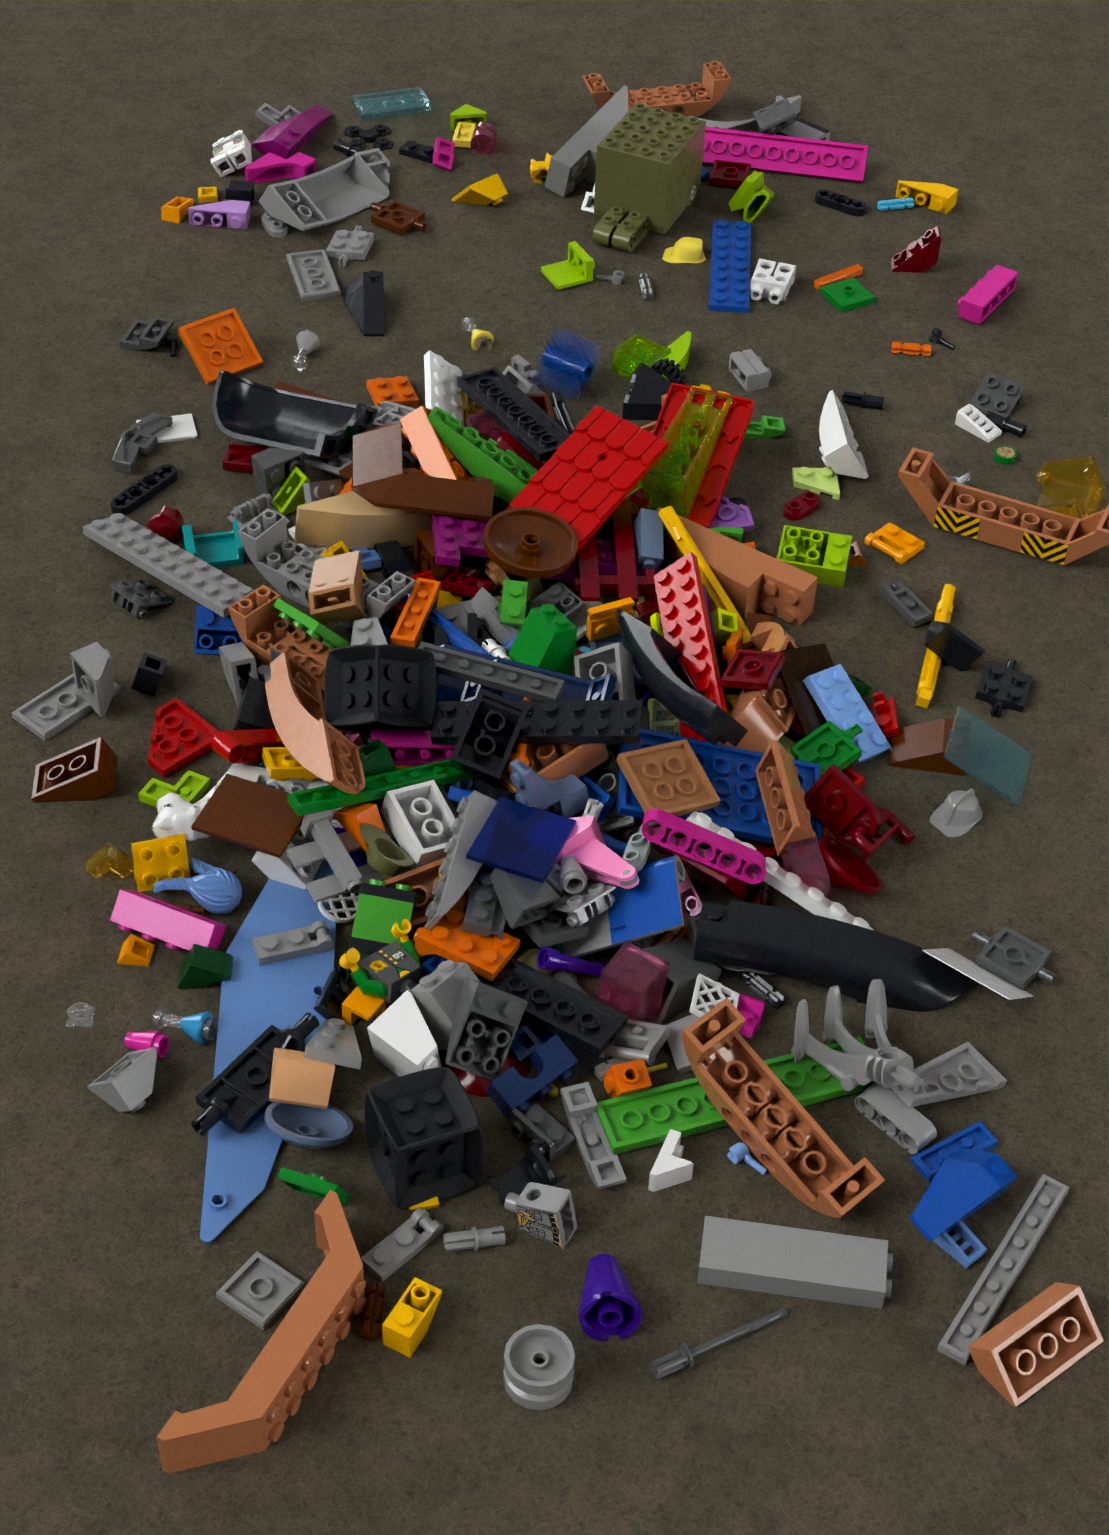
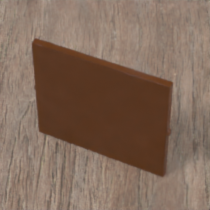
M226 774L211 798L207 800V804L191 827L192 830L281 858L296 832L299 831L304 815L298 817L287 802V794L289 793Z

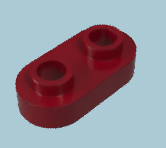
M811 491L802 493L784 504L783 516L792 521L801 520L819 509L821 499Z

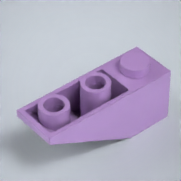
M228 200L189 207V225L247 230L251 220L250 202Z

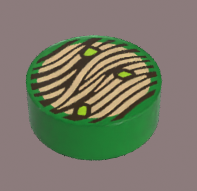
M999 446L995 449L994 459L1000 464L1009 465L1015 462L1017 452L1012 447Z

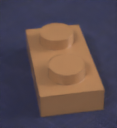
M490 558L483 562L487 568L484 570V573L490 581H493L496 587L500 585L503 588L504 579H510L502 568L497 566Z

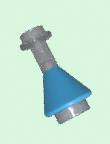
M163 1007L162 1009H157L153 1016V1024L158 1029L163 1030L166 1025L181 1028L199 1045L212 1041L218 1030V1021L213 1018L209 1011L180 1017L169 1014L168 1008Z

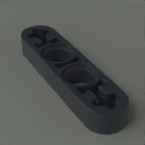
M163 464L114 497L110 502L112 514L121 513L126 516L177 480V468L171 464Z

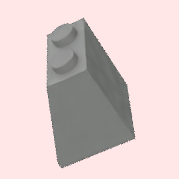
M446 960L440 963L438 968L430 975L421 978L419 984L410 990L437 1044L438 1050L447 1051L455 1004L465 978L469 977L479 981L467 963Z

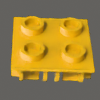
M184 833L131 843L135 868L133 873L137 882L138 892L153 890L155 882L163 879L191 878Z

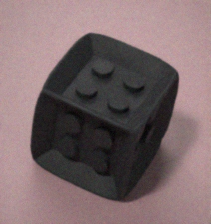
M361 644L333 649L328 654L325 668L324 702L326 721L339 730L371 733V729H429L433 725L436 710V664L433 653L420 648L391 644Z
M437 1067L384 1081L368 1090L364 1107L366 1142L376 1173L388 1197L397 1208L409 1209V1207L434 1197H438V1201L467 1192L479 1184L483 1173V1133L477 1112L459 1078L450 1068Z

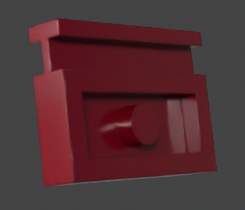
M229 444V450H227L222 462L223 470L253 473L251 455L268 448Z

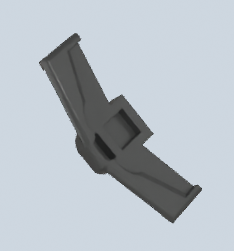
M152 412L134 426L125 430L120 436V441L111 460L115 469L131 474L138 453L146 456L150 454L158 444L157 436L154 435L165 427H170L173 424L172 417Z

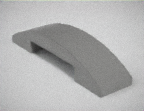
M482 587L471 600L472 607L479 620H482L483 626L502 645L505 641L519 634L520 631L514 625L500 624V613L496 610L500 602Z
M589 1082L561 1088L560 1092L572 1135L576 1138V1145L596 1188L599 1190L625 1183L627 1180L617 1154H613L597 1113L598 1105Z

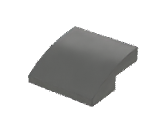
M154 316L151 322L136 319L120 340V348L145 350L159 346L173 326L174 320Z

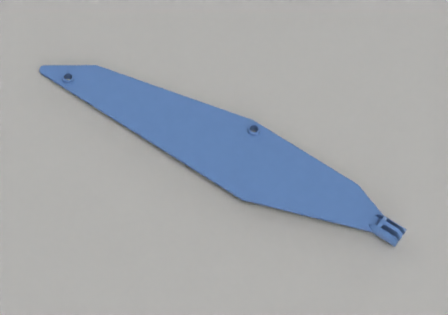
M327 860L322 861L312 881L333 875L334 872ZM269 879L226 953L233 956L231 980L222 981L213 1079L271 1025L283 1030L289 1026L293 1027L305 1013H312L308 1019L315 1015L320 1025L305 1038L304 1043L307 1045L326 1020L313 1008L319 997L318 994L321 993L330 973L334 970L336 922L328 920L322 915L318 909V904L314 902L307 889H301ZM333 902L334 907L336 909L337 902ZM329 903L322 904L325 910H331ZM318 920L326 922L328 927L327 934L332 937L334 942L332 949L259 966L252 947V938L311 926ZM266 1110L241 1134L222 1121H219L209 1130L200 1240L204 1243L213 1242L266 1187L282 1143V1139L276 1136L265 1122Z

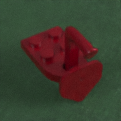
M835 764L831 765L804 795L806 808L838 840L847 845L858 846L865 853L861 859L863 864L872 858L895 833L902 839L903 844L910 843L916 836L890 810L877 808L875 803ZM886 823L890 829L883 834L879 828Z

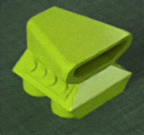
M754 170L728 203L731 212L744 208L743 220L745 222L752 223L774 197V192L764 185V172Z

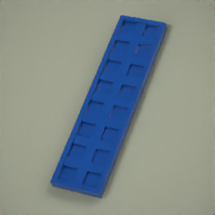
M713 220L709 311L749 313L751 223H746L745 221Z

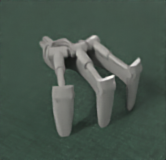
M881 979L872 980L869 986L864 1025L865 1038H876L877 1049L864 1046L844 1027L839 986L830 987L827 994L824 1030L822 1033L824 1044L809 1033L807 1001L803 999L799 1002L796 1013L794 1046L791 1049L795 1063H798L807 1055L824 1066L827 1072L839 1079L841 1087L846 1091H851L859 1084L865 1086L870 1081H875L886 1089L902 1084L913 1092L919 1091V1086L923 1085L924 1082L919 1075L913 1072L914 1063L912 1057L903 1050L893 1047L887 1039V1004L885 986ZM837 1042L845 1053L833 1050L825 1045Z

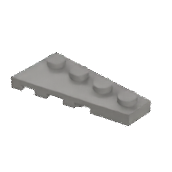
M966 1042L913 1070L924 1081L923 1085L919 1086V1091L913 1092L902 1084L891 1087V1089L908 1107H914L997 1090L1004 1087L1007 1080L969 1042Z

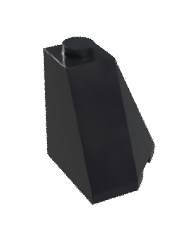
M640 363L630 380L633 384L623 402L622 418L625 420L657 421L662 409L661 396L668 393L671 382L646 364Z

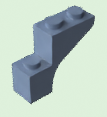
M519 759L510 762L512 770L510 778L517 790L515 795L517 803L533 806L535 814L549 807L553 813L557 812L563 819L569 818L585 809L589 799L587 786L573 773L562 779L547 780Z

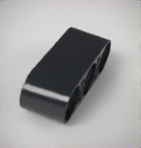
M397 540L373 545V550L375 549L381 559L382 567H380V570L385 580L396 571L408 577L414 575Z

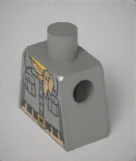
M530 1182L520 1195L510 1192L505 1199V1209L517 1213L520 1230L561 1249L566 1247L577 1229L571 1190Z

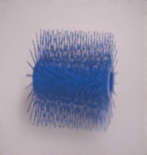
M556 332L555 338L553 339L552 337L553 344L551 342L550 346L549 340L547 348H545L542 354V359L539 360L542 361V365L539 367L541 370L543 369V376L541 378L543 379L544 375L545 378L548 377L546 383L545 379L542 383L546 385L548 382H551L549 387L554 388V385L558 386L560 380L562 386L559 390H565L566 393H569V390L572 392L574 386V392L577 388L576 386H579L581 390L582 384L584 387L583 382H585L586 390V385L592 373L600 372L593 371L595 368L593 356L595 354L593 353L592 355L590 351L594 343L589 341L591 344L588 345L585 343L586 341H580L576 336L567 341L568 334L563 342L561 337L558 340L559 334ZM573 339L579 340V341L581 342V344L579 345V342H578L577 346H575V345H576V342H575V344H574V346H573V342L575 341V340H573Z

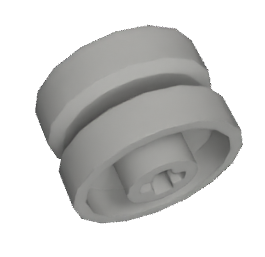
M536 1324L523 1327L508 1340L504 1352L503 1381L506 1392L514 1402L524 1408L540 1411L554 1408L569 1395L574 1378L575 1352L572 1342L565 1333L553 1326Z

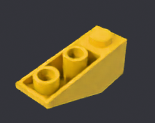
M901 180L898 181L896 197L899 199L913 198L914 204L943 214H947L956 205L958 189L941 183Z

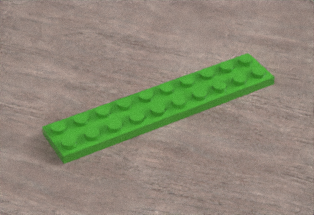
M861 1036L855 1037L858 1042L866 1046ZM837 1042L825 1045L833 1050L845 1053ZM792 1053L763 1060L802 1106L865 1091L875 1083V1081H870L865 1086L859 1084L851 1091H846L841 1087L839 1079L827 1072L824 1066L808 1055L798 1063L794 1062ZM696 1077L597 1102V1113L614 1155L663 1143L670 1129L681 1132L682 1138L729 1126L712 1104Z

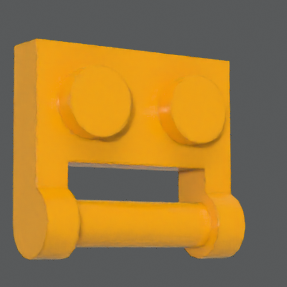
M890 522L875 533H869L864 540L865 545L879 549L894 558L895 562L900 565L924 549L925 546L924 541Z

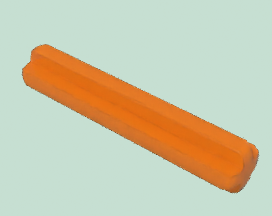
M856 264L818 278L814 281L813 286L820 291L822 286L855 278L863 274V267L860 264Z

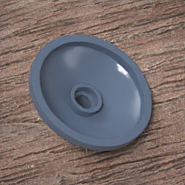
M273 1102L267 1107L264 1117L267 1126L276 1136L288 1144L303 1150H320L338 1146L347 1141L353 1131L351 1119L344 1112L331 1105H328L327 1109Z

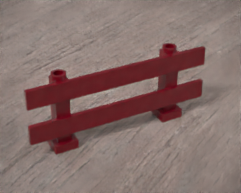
M629 493L603 523L613 524L617 575H599L596 533L579 551V577H574V591H579L582 601H600V595H619V600L631 597L634 602H638V596H644L645 602L654 603L656 589L653 576L655 575V569H645V576L636 575L632 527L640 509H649L648 499H639V505H631Z

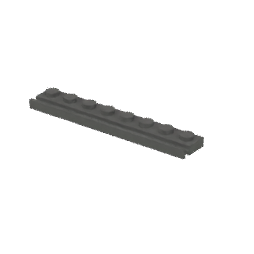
M499 819L497 820L499 823H501L502 825H504L505 827H507L508 829H510L508 826H506V825H505L503 822H501ZM492 841L483 864L473 879L462 931L487 937L490 934L498 935L497 939H502L506 917L490 876L495 869L496 861L503 855Z

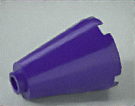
M598 1254L589 1260L578 1316L583 1332L590 1338L599 1341H609L607 1337L609 1335H619L620 1339L626 1338L635 1332L641 1323L640 1304L617 1259L610 1254Z

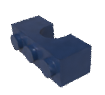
M557 1034L535 1049L529 1059L537 1069L538 1077L532 1079L525 1078L512 1066L489 1084L485 1092L507 1118L510 1117V1111L514 1108L522 1113L531 1106L529 1103L535 1097L541 1100L553 1090L551 1085L558 1080L562 1084L575 1073L572 1069L578 1060Z

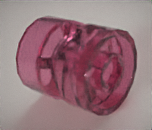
M486 121L479 122L476 125L471 139V148L476 154L488 155L493 151L497 138L496 127Z

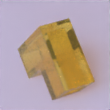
M107 843L87 859L85 871L98 879L108 871L123 879L133 871L134 861L132 857Z

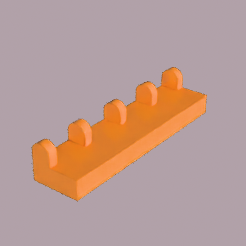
M417 578L390 636L391 645L415 647L441 590L440 581Z

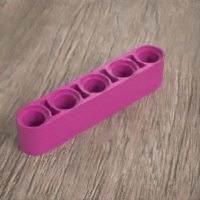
M650 809L644 814L642 834L647 840L744 882L758 884L764 880L766 876V858L762 853L661 809ZM657 822L661 826L658 828H653L649 826V823ZM683 833L686 837L679 839L673 834ZM706 843L711 847L708 849H701L698 845ZM726 854H732L735 856V858L728 860L725 859L723 856ZM757 865L760 869L750 870L748 866Z

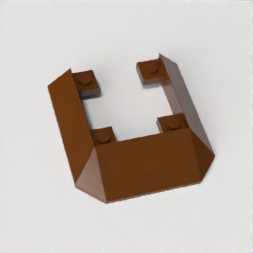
M401 423L375 426L353 436L352 491L374 506L481 520H490L492 518L495 487L492 484V479L469 476V481L424 476V471L402 468V451L411 452L410 448L412 445L403 435ZM478 433L486 441L490 439V434Z

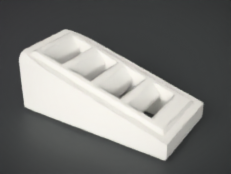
M968 404L958 410L955 425L989 443L1002 434V430L973 405Z

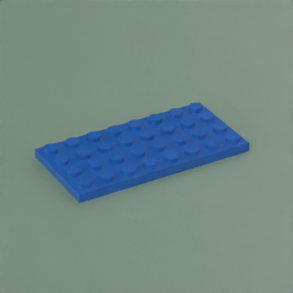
M642 728L639 744H620V753L687 739L721 800L718 807L698 811V813L708 815L713 823L719 827L729 829L734 834V837L774 844L755 769L764 753L721 744L714 746L710 742ZM793 759L794 765L798 768L799 783L805 795L820 778V765ZM619 767L618 814L643 819L645 813ZM810 812L812 830L816 833V844L810 852L818 853L817 842L822 837V823ZM692 813L677 817L686 820Z

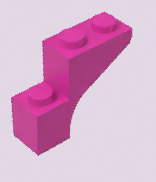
M269 152L245 167L246 181H254V185L284 178L298 179L317 172L316 159L300 152L288 159H284Z

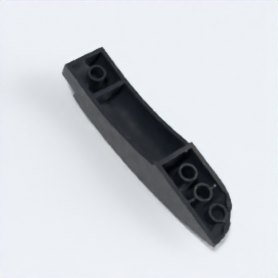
M618 608L615 611L624 647L632 654L633 666L653 696L677 719L714 746L718 742L723 745L729 742L736 747L748 730L718 705L702 696L688 676L680 659L683 653L653 628Z
M730 900V906L702 903L695 942L694 960L765 971L805 981L827 989L839 986L841 994L857 999V1003L864 1004L867 1003L871 981L881 979L885 986L887 1007L918 1012L934 1011L946 1007L947 1003L955 998H959L964 993L971 979L923 952L924 948L850 923L795 910Z

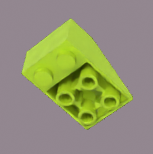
M784 525L777 559L818 577L817 584L843 588L852 536Z

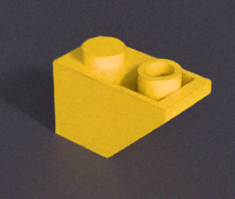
M415 1277L382 1324L383 1345L410 1358L428 1332L440 1301L442 1290Z

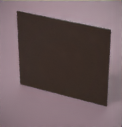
M825 643L778 651L785 654L786 660L780 669V673L806 735H809L827 722L803 682L809 675L834 666Z

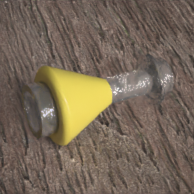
M465 317L462 320L461 328L463 331H469L472 334V349L479 350L480 352L490 350L494 342L492 333L477 329L475 318Z

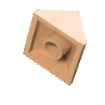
M274 1048L269 1101L327 1109L335 1064L304 1058V1052Z

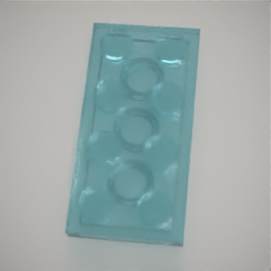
M421 86L352 96V104L361 120L431 110V103Z

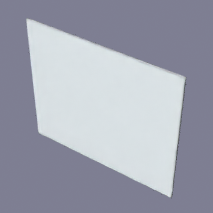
M949 948L922 950L1008 1000L1033 997L1030 993L1015 987Z

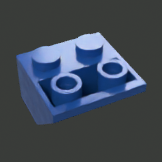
M197 605L194 653L220 655V646L243 642L232 621L231 615L223 618L205 606Z

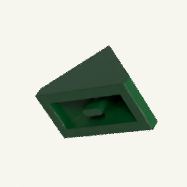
M193 944L181 964L178 989L185 990L231 980L233 956Z

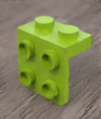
M576 241L568 243V260L542 266L541 272L556 289H563L593 281L595 262Z

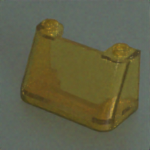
M1094 454L1043 461L1040 470L1037 472L1038 482L1042 483L1043 489L1036 506L1079 519L1098 512L1104 495V485Z

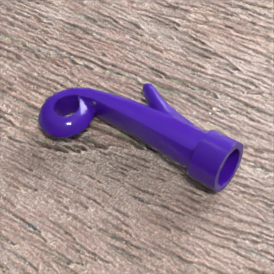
M549 947L541 948L537 956L538 967L549 971L562 970L602 978H621L625 974L624 969L621 967L582 960L562 954L557 949Z

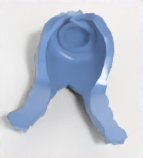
M192 857L191 861H188L189 868H192L195 873L200 875L192 878L163 879L155 882L153 887L154 892L168 889L186 890L190 892L192 897L204 909L216 914L231 913L240 904L242 898L240 881L232 872L214 867Z

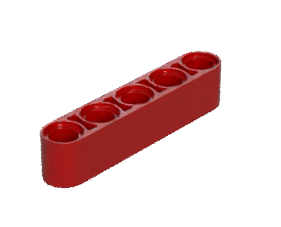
M276 729L221 731L215 735L211 742V749L231 764L264 762L262 758L263 747H285Z

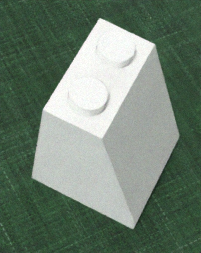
M407 990L367 1027L374 1058L399 1077L430 1068L441 1067L437 1044L411 992Z

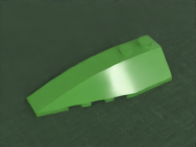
M437 406L427 416L439 437L461 464L474 477L492 479V484L495 485L494 496L497 499L503 500L508 505L538 472L536 468L509 449L506 452L496 447L498 442L491 438L486 441L479 436V431L472 427L464 428L461 426L462 423L459 419Z

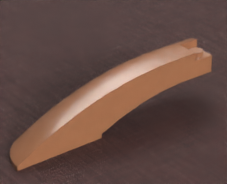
M283 652L270 663L271 679L265 683L270 714L280 739L291 755L315 776L343 792L358 794L365 787V776L359 747L326 721L319 680L287 653Z

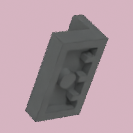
M534 1103L522 1113L516 1108L510 1111V1129L514 1136L519 1139L523 1138L530 1146L545 1139L546 1142L540 1147V1151L549 1163L575 1144L576 1138L539 1104Z

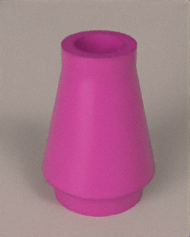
M129 1031L124 1040L125 1047L135 1051L154 1047L157 1051V1058L166 1056L170 1044L169 1037L161 1031Z

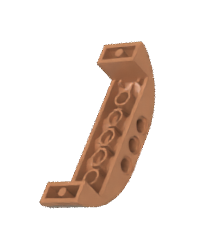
M728 998L724 999L682 1032L685 1052L698 1082L725 1121L764 1167L785 1188L811 1209L826 1216L841 1218L880 1186L885 1179L866 1157L855 1165L849 1161L739 1034L746 1019Z

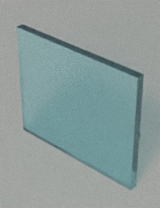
M959 706L952 729L950 730L944 758L1014 805H1019L1025 782L1027 781L1026 777L1032 753L962 706Z

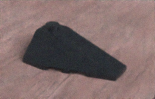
M375 270L362 272L344 288V304L349 308L351 316L355 318L356 324L363 336H384L383 272Z

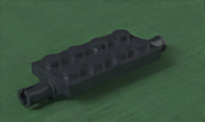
M307 1012L293 1027L289 1026L283 1030L271 1025L196 1095V1104L205 1110L191 1122L194 1131L198 1133L202 1129L200 1135L205 1136L213 1126L222 1121L241 1134L273 1103L269 1101L274 1048L305 1052V1038L320 1025L316 1016L313 1015L308 1019L312 1013Z

